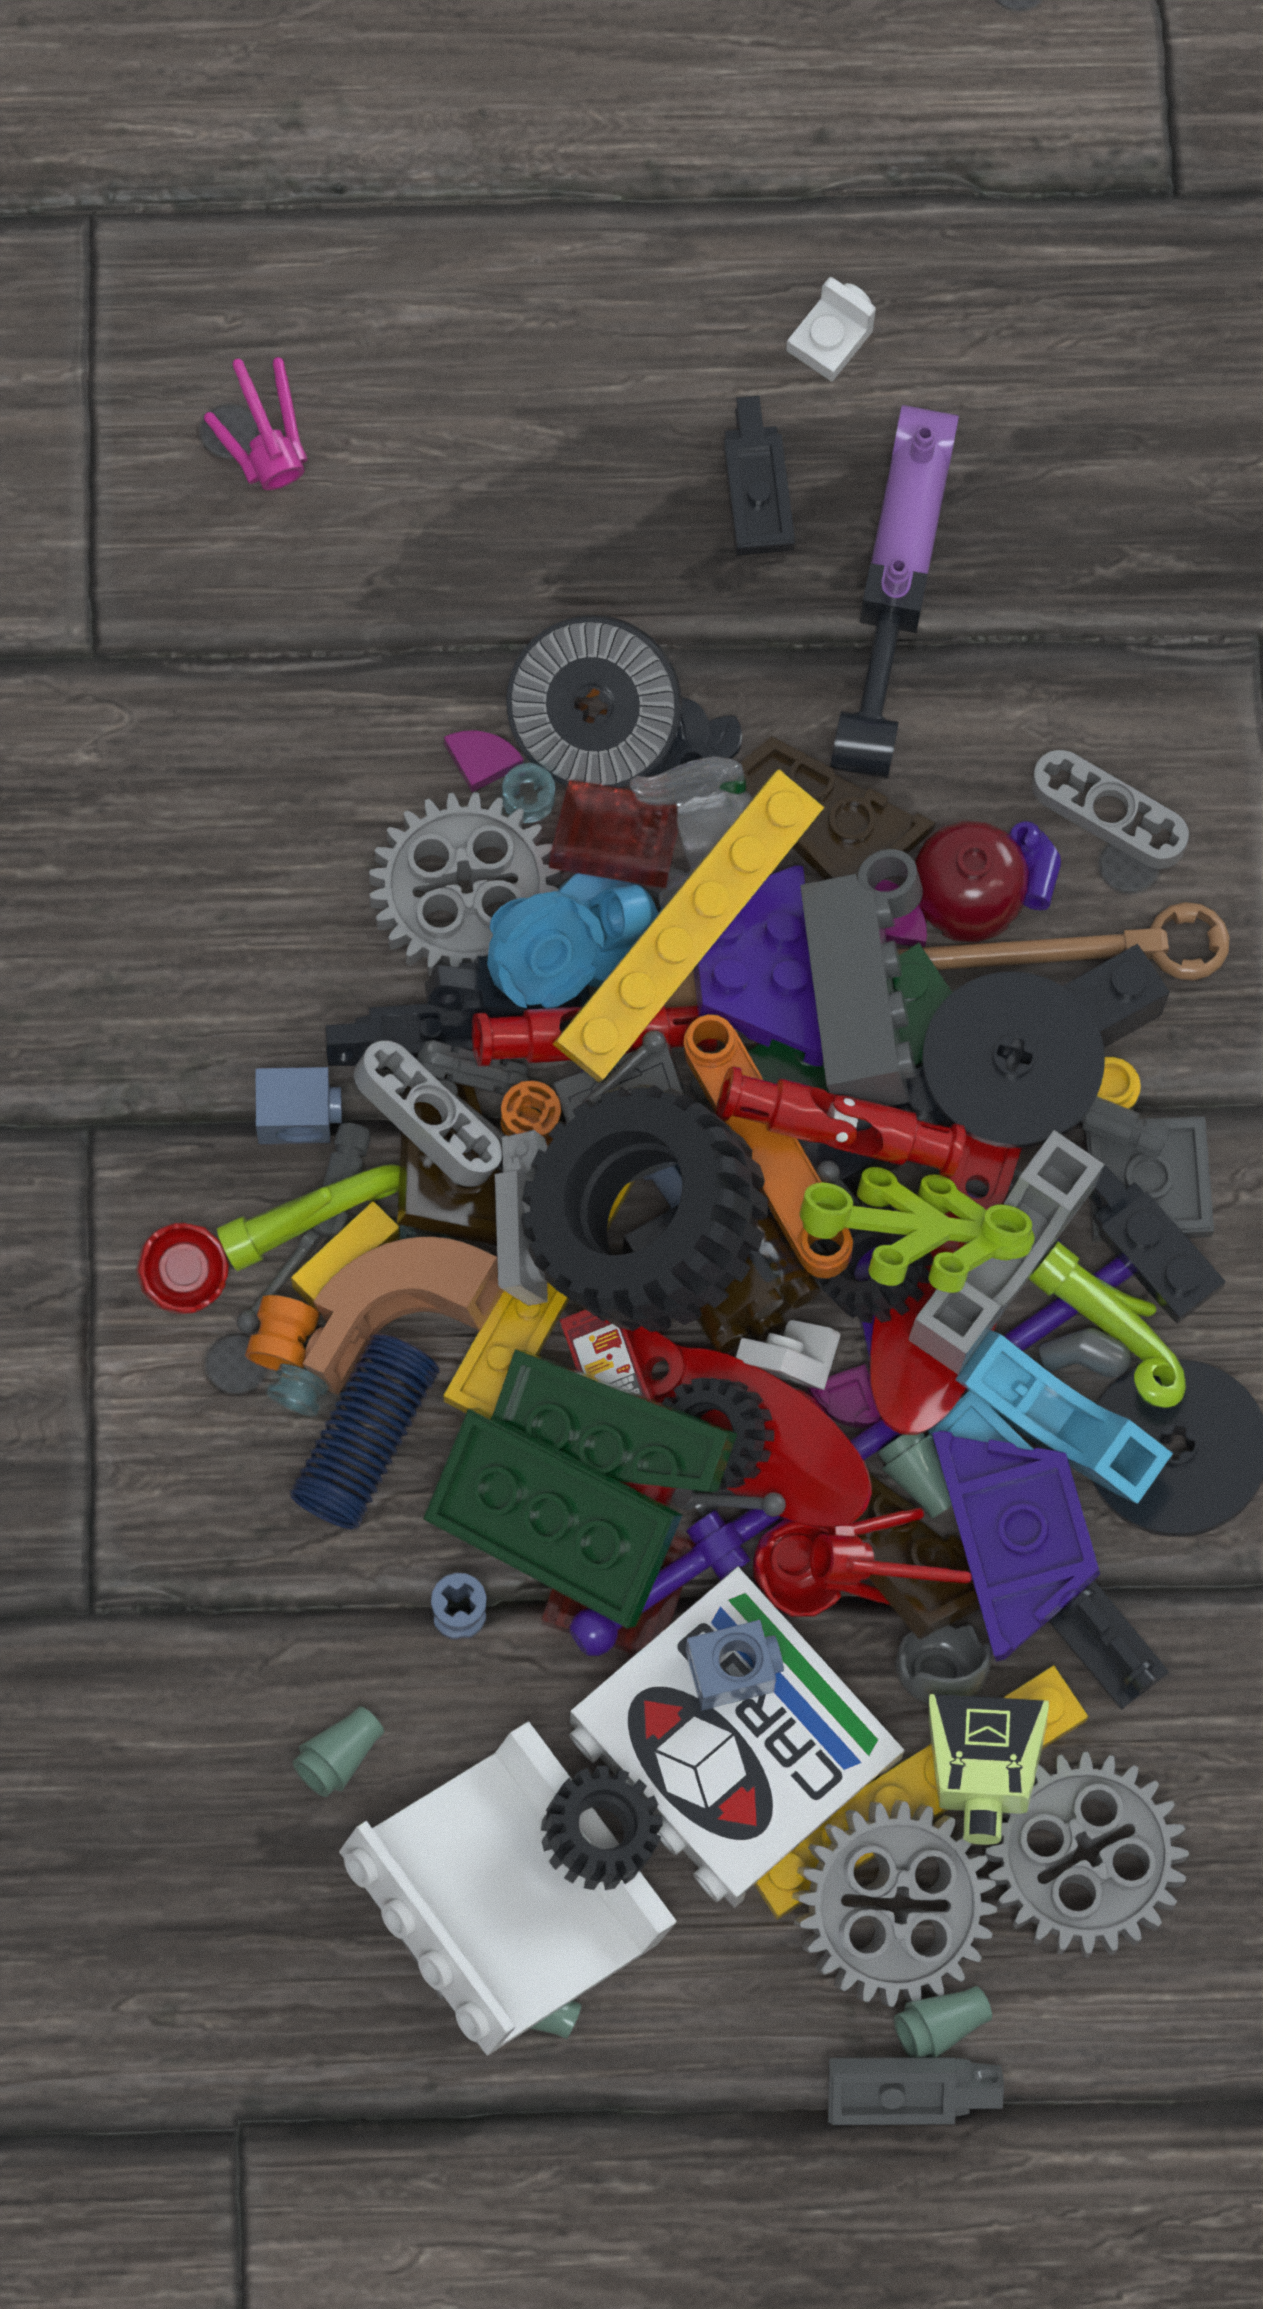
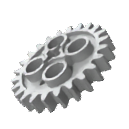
M473 792L468 807H460L454 793H449L447 809L439 811L436 805L430 799L425 800L424 818L419 819L410 811H405L403 813L404 825L407 831L403 832L392 827L386 830L387 841L392 848L376 847L375 861L384 868H375L369 871L370 884L381 888L369 893L370 906L375 909H384L376 916L377 929L387 930L394 928L388 937V944L391 950L400 948L405 944L409 945L406 952V964L409 966L419 961L423 956L428 958V976L434 973L437 965L444 964L450 967H459V963L474 962L477 956L488 957L489 943L493 937L490 930L492 917L488 916L484 909L489 904L494 902L507 903L518 898H530L535 894L558 891V888L551 885L561 880V868L546 865L554 858L553 844L536 846L542 838V827L537 824L523 830L524 810L520 808L508 818L503 816V799L499 797L488 810L482 809L479 793ZM496 847L502 850L505 857L499 862L489 864L480 861L475 854L482 848ZM428 855H437L447 862L446 866L436 872H426L416 864L422 857ZM511 876L516 877L518 879V881L515 884H511L505 880ZM469 880L473 892L463 894L458 882ZM420 890L426 894L422 897H415L413 892ZM445 910L452 913L456 919L449 926L440 928L429 925L425 918L431 912Z
M1083 1752L1077 1769L1071 1770L1064 1756L1058 1755L1054 1763V1775L1052 1776L1038 1764L1028 1812L1023 1814L1002 1813V1816L1008 1821L1007 1823L1002 1822V1843L988 1847L984 1852L988 1861L1001 1863V1868L989 1874L988 1879L995 1880L996 1886L1006 1885L1008 1889L997 1902L999 1909L1015 1904L1020 1909L1012 1925L1015 1929L1026 1925L1030 1921L1037 1925L1033 1943L1036 1945L1041 1943L1051 1933L1057 1936V1954L1062 1955L1071 1940L1079 1941L1083 1958H1089L1095 1941L1101 1940L1108 1954L1114 1955L1118 1950V1935L1122 1934L1128 1942L1136 1946L1142 1939L1138 1926L1139 1922L1154 1931L1162 1923L1153 1907L1156 1906L1172 1911L1177 1903V1900L1164 1888L1182 1887L1185 1883L1186 1876L1171 1868V1865L1184 1862L1189 1856L1188 1850L1171 1846V1842L1184 1833L1185 1827L1181 1824L1166 1825L1164 1819L1171 1813L1175 1804L1173 1801L1163 1802L1158 1805L1154 1804L1151 1799L1159 1786L1156 1780L1141 1789L1134 1784L1139 1767L1133 1765L1121 1777L1115 1774L1114 1756L1109 1755L1101 1770L1093 1769L1089 1753ZM1090 1799H1098L1105 1802L1111 1809L1113 1815L1112 1822L1102 1827L1089 1824L1082 1816L1081 1804ZM1124 1826L1133 1827V1835L1118 1840L1099 1852L1093 1868L1087 1860H1083L1065 1870L1056 1879L1047 1884L1039 1883L1037 1879L1039 1874L1061 1866L1073 1857L1078 1847V1842H1080L1085 1850L1091 1849ZM1037 1829H1045L1053 1833L1059 1843V1852L1049 1857L1035 1854L1028 1846L1027 1835ZM1121 1853H1131L1137 1856L1145 1868L1144 1876L1135 1881L1121 1878L1114 1870L1113 1857ZM1068 1883H1078L1084 1886L1090 1894L1091 1906L1083 1911H1072L1066 1908L1060 1900L1059 1888Z
M895 1800L891 1815L888 1817L882 1803L874 1801L870 1802L868 1821H865L857 1811L850 1809L846 1811L849 1830L844 1832L834 1825L827 1824L825 1826L826 1833L832 1842L828 1849L815 1844L809 1845L808 1849L819 1860L817 1867H798L797 1873L811 1881L810 1890L798 1891L792 1895V1899L809 1905V1912L796 1918L794 1925L813 1929L814 1934L801 1946L804 1951L809 1953L822 1950L825 1952L815 1967L818 1972L827 1974L839 1968L834 1984L838 1989L846 1991L858 1980L857 1998L869 2002L878 1987L882 2004L894 2007L900 1989H902L908 2002L921 2000L922 1985H925L932 1994L937 1996L944 1995L941 1976L946 1974L962 1982L965 1976L958 1964L961 1958L964 1957L976 1962H980L982 1959L978 1951L971 1946L973 1938H992L993 1933L978 1923L980 1916L996 1913L997 1907L981 1901L980 1894L995 1887L996 1883L995 1880L977 1877L975 1873L984 1866L988 1858L982 1854L966 1855L965 1852L972 1843L963 1839V1833L953 1838L950 1837L955 1825L954 1818L944 1815L931 1826L933 1808L921 1804L911 1819L908 1802ZM873 1853L879 1863L878 1875L872 1883L867 1886H860L854 1878L853 1870L855 1863L864 1854ZM933 1856L939 1864V1878L932 1887L922 1890L916 1883L915 1871L923 1859ZM897 1893L914 1900H946L948 1908L945 1911H925L922 1909L899 1907L893 1913L877 1906H844L841 1903V1898L845 1894L893 1898ZM869 1916L875 1928L873 1940L866 1947L855 1949L850 1942L849 1933L851 1926L857 1919ZM929 1919L935 1927L936 1936L934 1943L924 1952L917 1953L911 1944L912 1930L919 1922Z

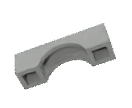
M1054 1130L1023 1171L1003 1204L1016 1207L1030 1217L1032 1231L1035 1236L1030 1253L1018 1259L998 1260L991 1258L969 1271L965 1286L959 1292L947 1293L937 1289L915 1318L908 1340L959 1375L986 1335L997 1323L1094 1190L1105 1164Z

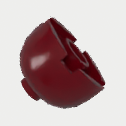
M963 820L943 826L926 840L914 861L923 887V895L918 905L923 912L925 922L927 923L928 920L933 927L943 931V936L953 941L977 943L997 937L1008 929L1009 924L1017 918L1019 912L1021 913L1024 907L1029 871L1021 847L1006 831L987 822Z

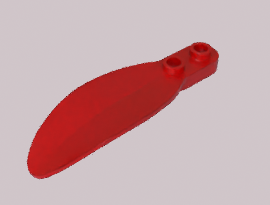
M966 1135L958 1169L948 1179L954 1182L957 1190L986 1210L994 1205H1003L1022 1148L994 1146ZM972 1180L981 1181L987 1188V1195L979 1199L973 1198L967 1193L965 1185ZM951 1211L944 1214L948 1218L960 1219ZM949 1240L930 1253L934 1260L937 1254L943 1252L954 1253L966 1245L967 1242ZM932 1265L924 1267L930 1272ZM918 1282L917 1287L924 1295L919 1302L911 1296L904 1301L910 1309L908 1312L901 1316L892 1308L890 1309L891 1321L881 1323L875 1316L870 1349V1387L873 1401L884 1424L893 1431L904 1435H918L937 1425L951 1412L966 1390L963 1385L955 1380L958 1374L908 1340L915 1318L937 1290L931 1283Z
M642 1326L635 1331H631L656 1402L662 1403L665 1397L676 1398L677 1395L673 1390L680 1384H692L691 1380L697 1378H717L741 1382L749 1386L747 1392H756L764 1400L758 1407L760 1409H768L771 1413L773 1420L764 1422L765 1430H774V1441H765L763 1449L772 1453L768 1462L758 1461L756 1466L761 1472L755 1478H744L745 1485L726 1489L738 1496L762 1498L768 1493H779L786 1501L785 1510L779 1516L813 1527L830 1528L853 1523L863 1514L872 1495L871 1480L866 1464L844 1432L811 1400L774 1375L756 1366L745 1364L743 1360L731 1355L704 1348L681 1347L659 1332H649ZM660 1361H667L669 1365L667 1375L661 1380H654L652 1377L654 1365ZM711 1410L700 1418L733 1432L730 1420L718 1410Z

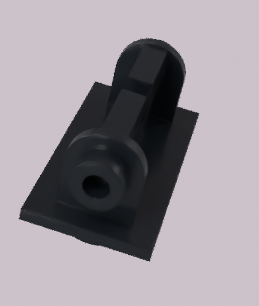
M1095 1581L1091 1582L1048 1621L1121 1710L1169 1673L1163 1663Z

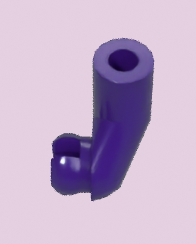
M1029 821L1019 822L1012 827L1009 835L1021 847L1028 866V889L1024 905L1033 910H1046L1050 907L1060 871V854L1036 824Z

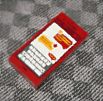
M587 1310L560 1320L577 1371L655 1401L631 1330L618 1328L607 1320L602 1321Z

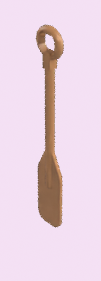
M1183 902L1171 905L1158 914L1149 929L1124 930L1123 934L922 948L937 970L1111 959L1138 943L1146 957L1153 959L1163 972L1176 979L1194 981L1210 976L1222 966L1229 954L1230 937L1224 921L1215 911L1202 904ZM1196 918L1206 922L1211 927L1207 932L1209 950L1216 953L1215 957L1206 964L1201 958L1194 960L1183 959L1182 965L1170 960L1166 955L1169 950L1167 932L1162 927L1172 919L1177 925L1183 923L1194 924ZM910 948L898 949L899 955ZM693 970L664 1004L665 1007L697 1005Z

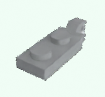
M535 1130L502 1137L503 1173L495 1174L498 1286L528 1306L548 1302L545 1272L535 1266L528 1252L529 1244L533 1241L523 1235L521 1220L523 1213L530 1212V1206L522 1201L526 1180L533 1181L536 1173L531 1164L538 1149L544 1152L547 1149L545 1137Z

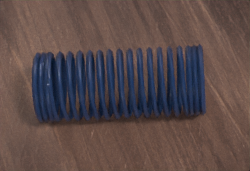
M380 1333L371 1335L370 1340L367 1341V1346H364L365 1353L360 1355L361 1363L355 1364L356 1372L350 1374L351 1382L345 1383L346 1391L340 1393L341 1401L335 1402L336 1410L330 1412L331 1420L325 1421L326 1429L320 1431L321 1439L315 1440L316 1448L310 1450L311 1458L305 1460L306 1468L300 1469L301 1477L295 1479V1484L292 1485L293 1489L289 1490L291 1498L306 1511L331 1524L350 1530L360 1528L359 1523H362L365 1512H368L365 1503L373 1502L371 1494L378 1493L375 1484L383 1483L381 1475L388 1473L385 1465L393 1464L391 1456L398 1454L395 1446L403 1445L401 1437L407 1436L405 1427L412 1426L411 1418L417 1417L415 1408L422 1407L420 1399L427 1398L425 1389L432 1388L434 1379H437V1374L440 1373L438 1364L427 1354L400 1339ZM365 1358H369L373 1363L366 1362ZM360 1367H364L368 1372H362ZM376 1370L389 1374L395 1377L396 1379L406 1384H409L420 1393L406 1389L405 1387L387 1379L386 1377L378 1373ZM355 1377H360V1379L364 1382L357 1381ZM370 1379L383 1383L395 1389L396 1391L403 1393L404 1395L412 1399L414 1402L400 1398L399 1396L383 1389ZM350 1386H354L358 1391H352ZM366 1389L379 1393L399 1403L400 1405L408 1409L410 1412L401 1410L379 1399L372 1393L368 1392ZM345 1396H350L354 1401L347 1400ZM362 1399L368 1400L393 1412L394 1414L402 1418L404 1421L393 1418L375 1409L371 1405L364 1402ZM340 1405H345L348 1410H342ZM356 1408L376 1415L377 1417L389 1422L390 1424L398 1428L400 1431L387 1427L371 1419L370 1417L366 1416ZM335 1415H340L344 1420L337 1419ZM352 1418L358 1419L383 1431L384 1433L392 1437L394 1440L388 1439L367 1429L366 1427L362 1426ZM330 1424H335L340 1430L332 1429ZM348 1428L354 1429L379 1441L389 1449L382 1448L378 1445H375L365 1440L364 1438L358 1436ZM325 1434H330L334 1439L327 1438ZM344 1438L350 1439L373 1450L374 1452L382 1456L384 1459L376 1457L372 1454H369L361 1450L360 1448L354 1446ZM320 1443L326 1444L330 1449L322 1448ZM338 1447L346 1449L367 1459L379 1468L372 1467L366 1463L359 1461L358 1459L350 1456ZM316 1453H320L324 1458H318ZM334 1457H337L339 1459H342L346 1462H349L357 1466L358 1468L372 1475L374 1478L355 1471L354 1469L344 1465ZM311 1462L316 1463L320 1468L313 1467ZM330 1467H333L337 1470L349 1474L350 1476L360 1480L369 1487H365L363 1485L351 1481L350 1479L340 1475ZM306 1472H310L316 1478L308 1477ZM324 1476L329 1477V1478H331V1479H333V1480H336V1481H338V1482H340V1483H342V1484H344V1485H346V1486H348V1487L354 1489L355 1491H357L358 1493H360V1494L363 1495L364 1497L359 1496V1495H356V1494H354V1493H352V1492H350V1491H347L346 1489H344V1488H342V1487L336 1485V1484L333 1483L332 1481L328 1480V1479L325 1478Z

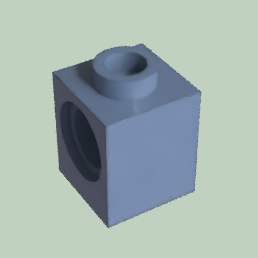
M328 1067L256 1068V1131L258 1144L330 1143V1123H342L341 1087H330Z
M760 1620L687 1638L685 1652L701 1711L774 1693L776 1684L775 1673L784 1671L783 1660L776 1636L765 1637ZM741 1651L751 1658L754 1669L745 1676L733 1677L723 1671L719 1660L728 1652Z

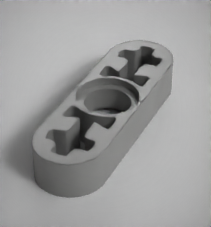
M1066 750L1050 751L1037 762L1032 779V791L1036 799L1045 807L1148 867L1155 869L1169 868L1182 858L1188 842L1189 831L1185 821L1177 813L1072 752ZM1061 769L1070 773L1069 785L1063 784L1058 790L1049 787L1051 777L1049 774L1056 776ZM1088 782L1093 786L1088 791L1084 805L1081 807L1076 804L1079 791L1083 793L1085 784ZM1104 796L1116 797L1125 805L1127 814L1118 822L1108 823L1097 817L1093 804ZM1140 812L1144 815L1141 826H1137L1134 836H1130L1127 832L1134 823L1136 813ZM1163 828L1171 832L1170 844H1163L1158 850L1150 845L1152 839L1150 833L1157 835Z
M378 1041L367 1048L354 1069V1080L361 1093L453 1181L468 1187L478 1186L486 1182L502 1158V1147L497 1137L404 1047L392 1041ZM387 1066L392 1070L393 1075L388 1074L383 1078L376 1072V1069L379 1070ZM410 1086L412 1090L405 1099H402L398 1094L400 1092L403 1093L405 1088ZM426 1102L433 1105L441 1115L442 1124L429 1125L421 1121L415 1113L414 1104ZM452 1127L457 1134H453L447 1142L444 1137ZM473 1149L479 1154L480 1158H475L470 1162L464 1157L463 1153Z

